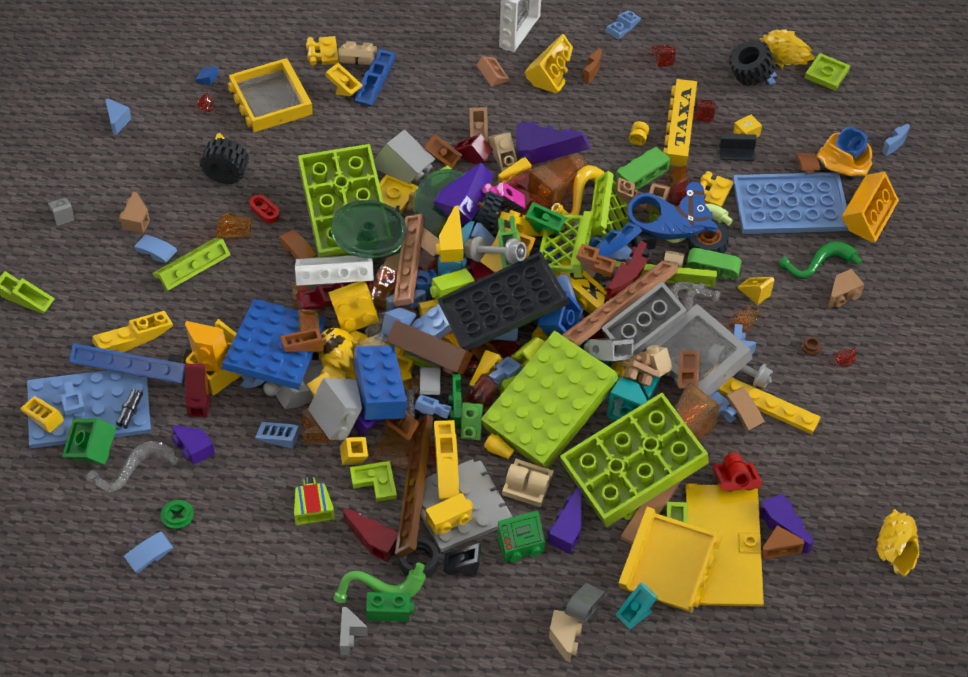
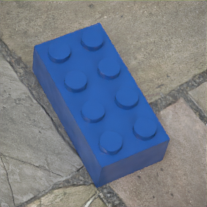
M394 345L355 347L353 367L364 419L404 418L407 399Z

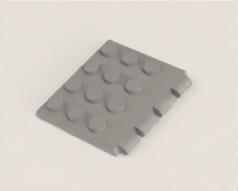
M472 459L458 465L459 494L463 493L466 499H470L474 510H472V519L468 523L458 525L444 534L441 533L435 536L426 522V509L445 501L439 500L437 473L425 479L420 515L440 553L498 530V521L513 517L508 507L504 506L505 502L499 491L496 490L490 475L487 474L488 472L482 461L474 462Z

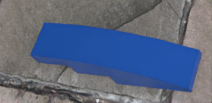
M379 49L376 59L372 61L369 71H366L361 83L363 86L359 89L355 102L372 106L391 70L396 57L394 52Z
M628 222L620 231L612 229L603 238L595 236L589 242V246L600 249L599 255L607 257L628 244L642 230L639 225Z

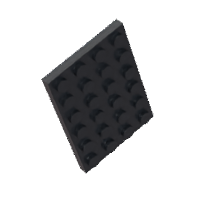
M541 252L437 299L460 348L466 351L570 304L568 297Z

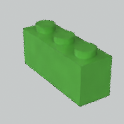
M657 147L648 150L639 158L633 159L631 163L618 169L616 183L618 178H622L634 183L635 190H638L668 171L671 159Z

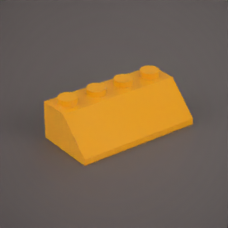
M885 171L869 174L864 177L842 215L843 222L850 232L872 243L878 239L899 201Z

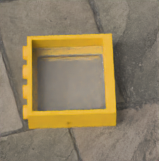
M287 58L229 75L228 89L230 93H234L235 103L240 104L241 115L246 116V124L248 128H252L253 132L313 115L312 103Z

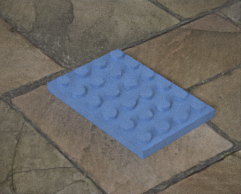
M839 173L733 175V186L742 234L849 231L842 219L847 204Z
M105 370L27 380L28 401L36 396L59 410L64 419L62 424L49 433L28 417L30 448L66 444L73 419L98 418L115 425L114 438L151 433L147 377ZM72 380L74 391L81 390L85 411L65 415L61 395L66 394L64 382ZM131 389H136L135 393L137 390L143 392V397L137 406V413L133 415L127 429L123 428L124 425L122 428L118 427L116 421L122 412L123 403H126L131 393Z

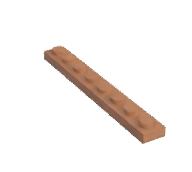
M666 261L660 262L562 334V336L577 346L581 345L659 283L671 278V276L678 272L677 265Z

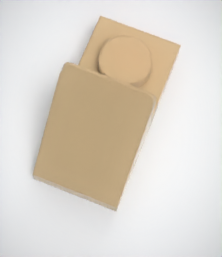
M666 250L664 261L682 268L685 254Z

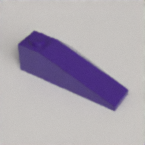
M533 122L517 124L516 151L521 159L526 157L530 164L549 161L588 150L591 147L585 134L582 132L567 129L563 131L554 130L552 126L540 127L538 123Z
M480 163L441 189L433 203L448 217L453 208L459 206L460 223L462 226L472 221L480 206L478 203H482L485 196L482 189L486 184H490L493 174Z

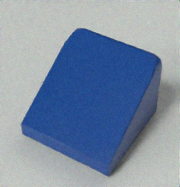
M217 66L203 68L195 81L211 86L218 76Z

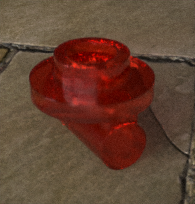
M856 349L840 350L836 355L837 363L844 367L852 366L855 362V355H857Z

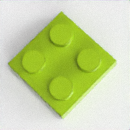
M819 53L806 72L805 79L836 91L849 72L850 65Z

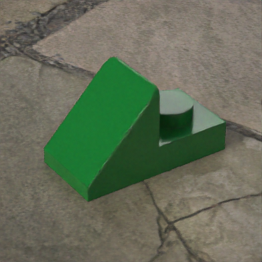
M532 202L525 216V219L538 234L544 228L559 235L567 218Z

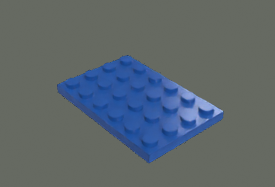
M253 299L222 363V369L299 390L314 352H285L280 336L319 328L321 334L326 326L327 318L286 308L282 305H275L264 300Z

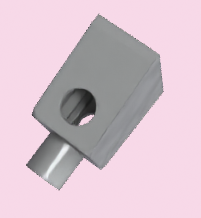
M590 339L589 342L585 343L584 351L598 360L633 359V339Z

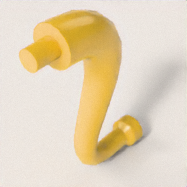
M587 165L582 167L574 179L572 212L568 213L559 203L553 205L552 211L561 215H579L586 182L591 180L595 183L596 178L605 172L596 166Z

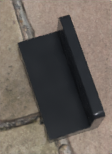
M721 134L719 142L720 160L755 161L756 134Z

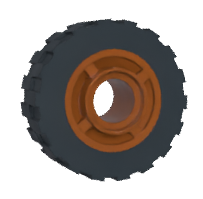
M714 220L713 222L718 226L717 232L704 231L695 236L688 237L689 249L700 248L725 254L729 244V232H727V228L722 223Z

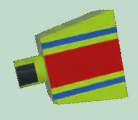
M314 477L304 478V486H298L295 490V524L301 525L335 520L333 505L325 484H316Z

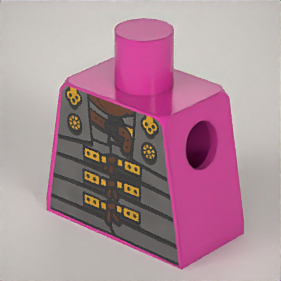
M504 182L494 187L488 183L482 189L485 195L488 191H492L503 197L498 209H510L515 212L525 209V195Z

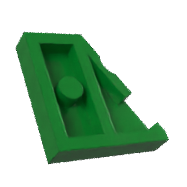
M452 374V393H449V405H453L449 416L450 421L454 420L455 428H460L462 422L460 374Z

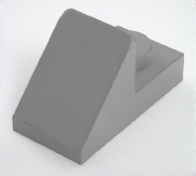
M66 198L48 203L57 226L74 221L71 203Z
M421 368L420 394L440 395V368Z
M342 607L340 654L349 655L350 648H354V636H368L367 626L347 607Z

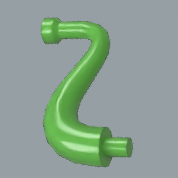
M417 563L415 570H410L407 579L399 585L386 584L365 572L350 571L342 578L333 599L338 603H345L347 599L346 591L352 580L363 582L375 592L410 593L411 598L421 589L426 575L423 573L424 565Z

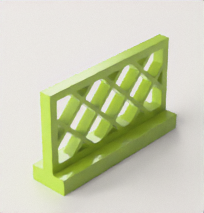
M609 171L596 178L591 209L593 221L591 236L593 237L597 234L604 237L607 234L605 231L606 227L609 232L614 229L612 224H614L617 231H620L622 227L619 222L622 223L623 227L629 222V205L617 194L613 193L612 188L616 193L617 183L613 181L614 174ZM615 197H618V199H619V201H620V203H621V206H619V204H618V202H617V200H616ZM615 210H616V212H617V214H618V216H619L620 219H617V217H616V215H615V213H614ZM608 213H609V215H610V217H611V219H612L611 222H610V220H609V218H608Z
M584 211L583 216L563 215L567 217L563 227H567L569 230L564 233L560 232L552 240L548 236L553 234V232L544 230L539 252L543 254L546 260L549 259L552 262L549 264L552 272L574 273V278H582L584 264L576 259L581 244L589 246L593 227L592 211ZM572 222H580L574 227L570 225ZM571 234H574L576 236L572 240H569L567 238V236ZM560 240H563V241L566 242L565 244L561 245L560 247L556 244V243L559 242ZM553 246L555 248L553 251L548 253L545 250L546 248ZM568 247H571L573 251L569 252L568 254L563 251ZM560 253L562 255L561 258L557 260L553 258L554 255ZM568 260L571 264L570 266H562L561 263Z

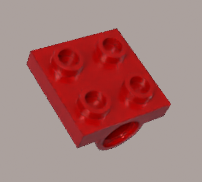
M738 453L726 455L723 464H713V473L721 490L734 491L736 489H745L750 491L762 486V480L754 464L745 463Z

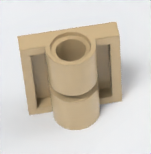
M347 41L346 44L339 48L340 63L356 64L358 57L359 65L371 66L372 61L376 57L377 47L373 46L372 43L356 45V42Z
M515 459L514 464H511L508 470L502 495L541 507L554 471Z

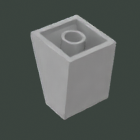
M403 130L383 147L374 159L376 170L410 184L414 180L418 181L424 173L427 174L433 166L431 164L435 158L406 130Z
M323 378L308 408V411L330 440H345L362 410L357 381L355 379Z

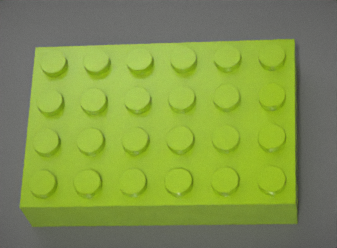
M370 144L299 155V171L318 258L365 255L392 250V236Z
M554 330L481 418L483 427L494 435L498 434L510 447L537 466L548 469L613 390L618 381V374Z
M663 393L655 396L560 455L563 467L577 487L581 489V493L606 528L709 463L708 453Z

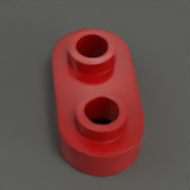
M255 195L250 199V209L264 222L275 223L279 220V209L263 195Z

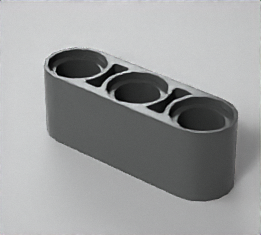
M585 583L570 599L565 614L586 623L600 607L598 604L600 601H603L606 592Z

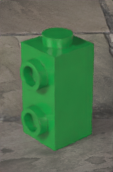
M367 592V621L409 622L410 614H414V602L410 601V593Z

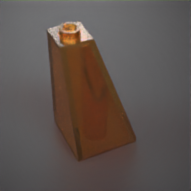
M574 153L530 170L528 194L543 207L552 210L553 205L556 203L562 205L573 191L577 172L582 167L587 166L588 161L585 157Z
M689 382L675 410L698 441L715 428L720 404Z

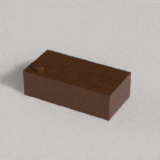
M395 320L386 340L393 345L443 366V371L449 374L457 372L464 375L473 356V353L398 320Z

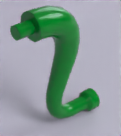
M834 241L823 245L816 252L809 267L804 271L796 269L787 257H783L778 265L797 278H808L830 256L841 257L848 263L853 261L857 266L862 263V259L858 257L859 252L852 246Z

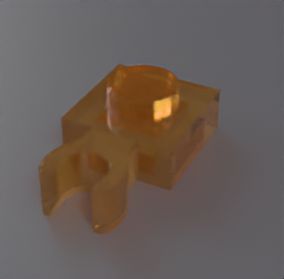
M750 304L746 312L740 310L730 320V325L735 327V324L743 325L742 332L746 334L756 323V318L754 317L759 315L760 308L757 311H752L753 304Z

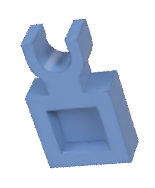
M420 394L414 409L419 410L422 414L433 415L435 413L447 419L451 407L439 404L438 400Z

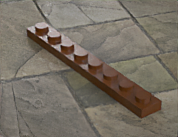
M429 414L417 419L419 424L411 440L395 554L401 558L415 551L417 547L430 439L433 429V417Z

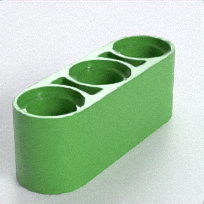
M692 248L688 254L686 268L717 271V277L736 280L739 276L742 262L736 256Z

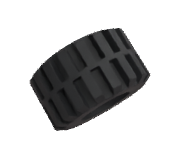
M752 39L749 42L744 41L743 44L737 45V48H734L732 50L733 53L729 56V66L737 81H740L742 85L751 86L753 84L755 86L757 83H763L765 79L768 80L770 78L769 75L773 74V69L776 66L770 48L761 40L755 41Z
M227 138L212 139L205 146L201 157V171L204 172L206 177L217 183L235 184V182H240V179L244 176L249 155L246 149L242 148V145L237 144L234 140L231 141Z

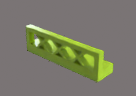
M214 238L152 274L155 278L161 280L164 288L168 291L231 254L223 239Z

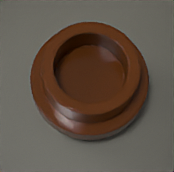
M809 337L803 341L802 350L808 355H817L821 351L820 341L815 337Z

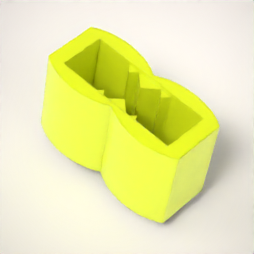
M534 337L510 358L520 363L523 369L544 344V341Z

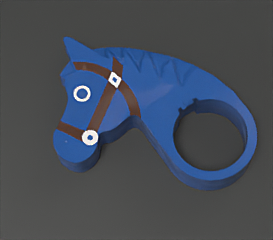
M698 182L688 184L686 197L682 199L679 206H673L651 193H642L635 196L628 206L629 222L639 225L642 231L655 236L656 239L674 240L692 237L704 231L717 232L718 226L712 221V212L704 202V187ZM641 204H652L659 209L661 215L657 219L658 221L641 223L633 217L632 213Z

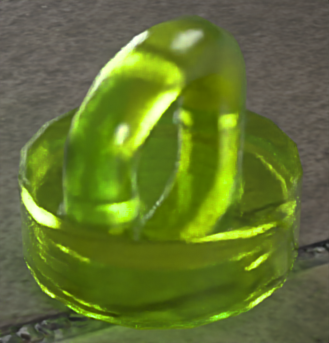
M656 206L650 209L648 215L650 222L658 221L657 219L661 215V213H654L655 210H659Z

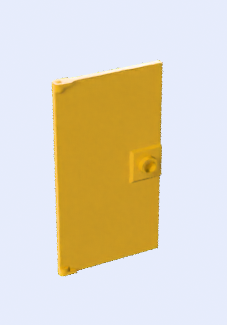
M686 484L688 524L715 532V529H719V537L722 538L719 549H715L713 553L715 557L714 564L711 569L708 568L706 573L708 576L705 588L701 587L699 595H701L699 606H763L758 488L750 491L745 489L725 491L721 490L719 485Z

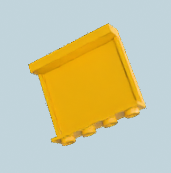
M646 507L619 580L620 589L633 592L639 583H644L658 597L656 601L692 613L694 607L698 608L701 587L705 588L707 584L708 568L711 569L714 564V550H718L722 538L719 537V529H715V532L656 514L655 509Z

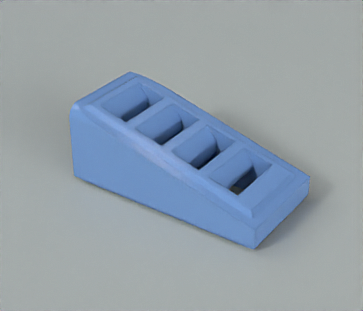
M262 422L255 440L293 449L300 434L299 426ZM265 428L269 429L266 435H262Z

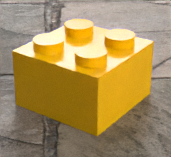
M359 281L328 292L341 329L352 332L379 322L365 281Z

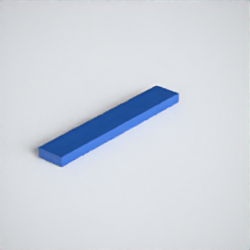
M75 343L72 346L70 363L184 384L185 364Z

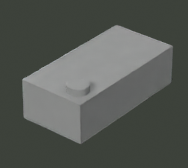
M662 281L601 328L602 335L609 339H633L634 357L635 354H639L686 318L687 310Z

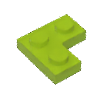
M390 461L350 467L353 489L373 485L377 502L397 499Z

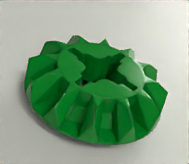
M183 500L171 501L162 508L160 514L161 521L166 528L169 527L173 530L181 528L183 530L184 526L190 525L191 520L194 519L193 508L188 502ZM173 513H181L182 518L177 517L174 519Z

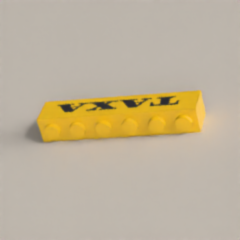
M677 79L676 86L672 85L671 96H674V98L670 99L669 108L673 109L669 110L668 120L671 123L667 122L666 133H669V135L665 136L664 143L668 147H664L663 151L671 159L670 165L687 166L697 81Z
M568 260L561 263L562 266H570L571 264ZM584 270L582 278H574V273L553 272L555 277L565 274L570 278L577 303L589 314L607 302L604 300L607 293L604 291L605 288Z

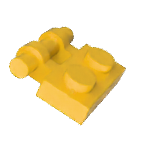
M335 36L320 37L317 43L314 42L312 37L307 38L306 49L309 52L307 57L312 66L321 60L322 65L339 63Z
M707 171L700 179V184L704 187L705 204H714L722 208L734 182L717 176L716 180H712V173ZM706 186L711 187L709 191L705 190Z

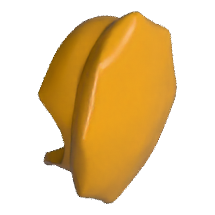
M840 133L832 134L816 155L828 170L847 176H866L872 166V149L867 143L866 151L853 160L849 153L840 150L836 146V140Z

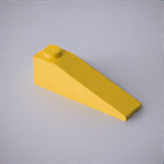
M564 34L560 35L524 72L533 86L553 93H558L564 86L565 79L562 78L563 73L568 71L565 64L570 61L573 48Z

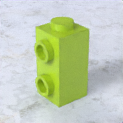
M467 269L432 278L430 293L437 300L475 282Z

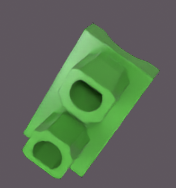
M463 402L461 439L481 440L483 404Z

